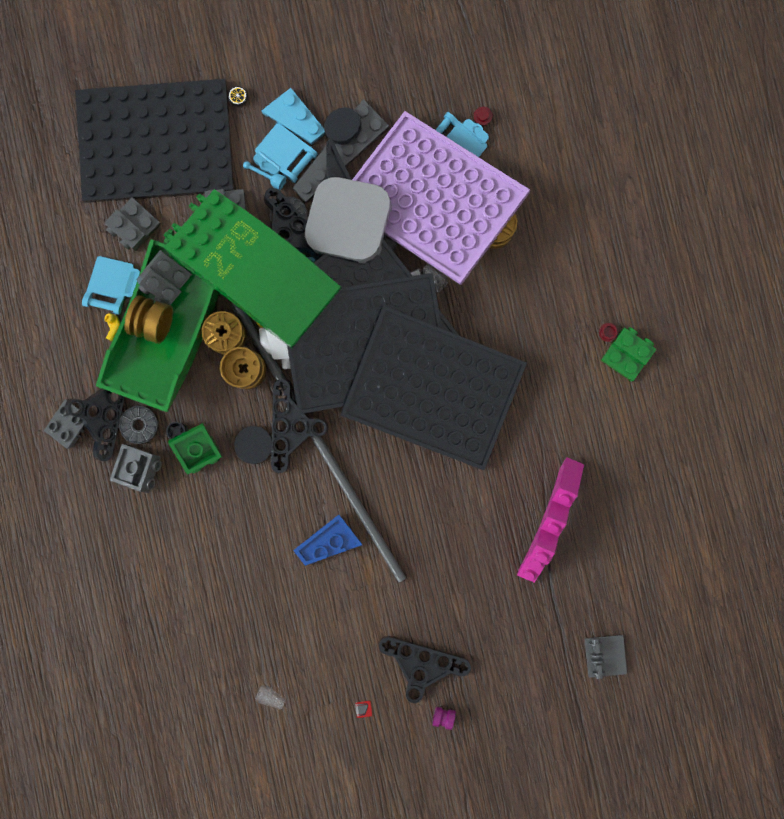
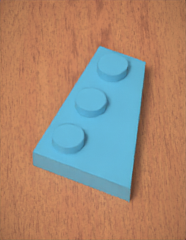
M291 88L262 110V114L267 117L269 116L277 123L288 128L311 145L326 134L322 125Z

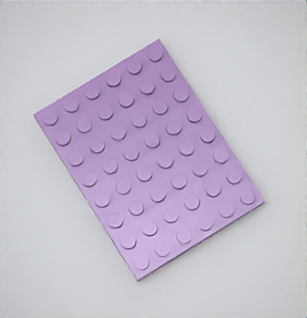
M406 111L400 116L352 179L380 186L388 193L392 203V212L389 213L385 235L460 285H462L530 193V189Z

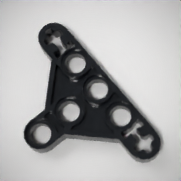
M277 188L267 189L264 195V202L272 211L271 229L278 235L280 232L287 233L289 238L286 241L300 252L309 253L317 261L322 256L315 253L305 239L306 219ZM270 195H271L272 197H273V196H276V200H275L274 198H273V199H270V198H269ZM280 209H289L290 215H283ZM300 222L303 228L296 229L293 223Z
M279 379L273 386L271 467L276 473H283L290 467V455L310 436H323L329 429L328 423L324 419L310 418L307 413H298L297 402L292 398V384L287 379ZM282 382H284V386H287V390L283 391V396H287V399H278V396H282V390L279 389ZM281 401L287 404L285 412L278 410L277 406ZM280 420L284 421L287 426L283 432L277 428V423ZM299 421L305 424L303 432L296 430V424ZM317 422H321L324 425L322 433H317L314 429ZM278 440H283L286 443V448L283 451L279 450L276 446ZM276 453H286V456H281L282 463H285V466L281 469L280 466L276 465L280 461V456H276Z
M102 388L85 400L69 399L65 404V411L68 415L79 417L83 421L95 441L93 446L94 458L99 461H108L113 455L125 397L119 395L116 401H112V392ZM74 402L79 404V410L76 413L71 411V405ZM95 406L97 408V414L91 417L89 415V409L90 407ZM112 409L115 416L112 420H108L107 412ZM108 428L111 435L109 438L104 439L103 431ZM101 441L107 442L108 445L101 444ZM100 450L106 451V454L101 455L99 454Z
M385 636L379 642L380 651L385 655L395 657L408 681L406 698L411 703L420 702L427 686L450 673L466 676L471 670L470 662L461 656L391 636ZM387 640L391 641L393 646H396V642L400 643L398 653H394V648L385 650V646L382 643H386ZM405 645L410 646L412 649L411 654L408 656L401 654V648ZM422 651L430 653L428 661H422L419 658V654ZM441 656H446L449 659V663L445 667L438 664V659ZM452 659H456L454 663L459 665L465 662L467 669H463L462 672L459 671L457 666H453V670L450 669ZM416 670H423L425 672V677L422 680L415 679L414 673ZM413 688L418 689L420 692L419 697L416 699H412L409 696V691Z

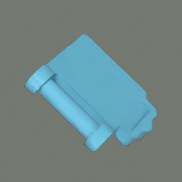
M447 112L444 115L445 119L436 128V131L442 134L450 123L455 127L448 134L447 138L477 157L487 148L488 134L480 124L474 123L470 119L465 120L462 124L451 113Z
M277 123L255 149L257 154L253 159L263 172L269 173L271 176L281 172L290 181L295 183L298 180L297 176L312 158L315 159L318 156V153L280 123ZM303 150L306 151V155L292 172L288 171L287 169Z
M98 256L87 291L82 299V306L113 311L114 314L120 315L125 297H132L140 271L135 269L131 263ZM94 293L117 300L114 304L93 299L92 295Z

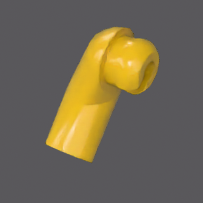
M108 313L104 319L110 328L106 339L113 341L121 323L115 314Z

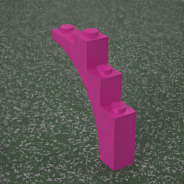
M568 457L564 460L559 469L556 483L541 524L518 569L517 576L535 583L545 565L549 564L555 554L558 537L567 523L570 507L578 495L584 464Z

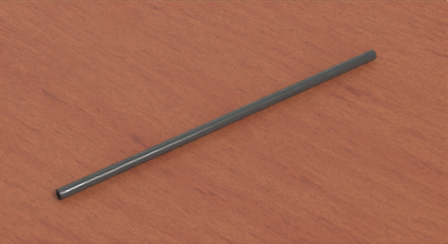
M232 303V308L276 381L286 379L276 360L261 345L259 332L248 314ZM282 382V385H280L283 391L287 390V386H284V382ZM292 389V398L296 401L295 392ZM310 436L398 583L402 582L407 577L321 436Z

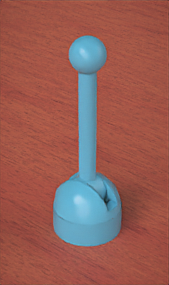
M248 161L243 164L245 169H251L270 179L271 185L274 188L281 190L286 183L285 176L281 174L271 176L255 168Z

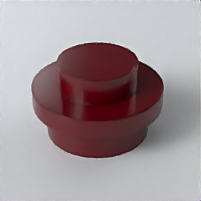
M479 107L475 110L474 121L477 124L486 126L491 122L493 115L489 108Z
M605 323L599 329V336L605 342H612L618 336V329L612 323Z

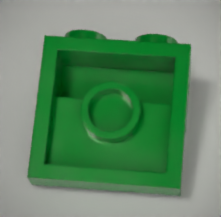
M629 327L628 329H621L617 338L600 361L633 382L643 366L647 364L654 354L656 348L653 347L654 343L647 338L642 340L637 336L638 332Z
M204 423L168 440V444L187 475L200 471L202 467L208 464L216 463L222 457L219 447L213 437L210 436Z

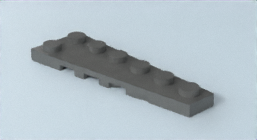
M364 99L354 110L362 121L360 134L356 138L354 137L351 140L352 142L348 144H335L345 167L389 129L388 124ZM326 147L293 187V190L305 203L314 197L318 185L326 180Z

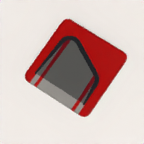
M370 701L355 703L357 718L372 716Z

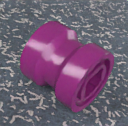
M436 706L432 726H444L445 729L452 730L456 711L451 709L446 711L442 707Z

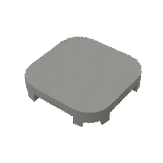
M331 177L324 180L315 191L305 228V238L308 245L315 253L320 255H331L358 261V263H366L372 260L382 250L381 244L389 213L392 212V203L388 193L382 187L374 184L339 177Z

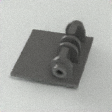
M65 399L44 431L66 449H71L72 446L75 447V443L79 439L78 437L82 436L79 434L80 431L85 432L82 428L86 429V426L81 418L70 416L66 413L65 404L68 400ZM72 404L71 411L76 413L79 409Z
M623 635L584 638L588 678L596 677V679H603L604 676L627 674Z

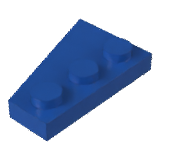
M338 515L293 551L306 566L363 544L343 518Z

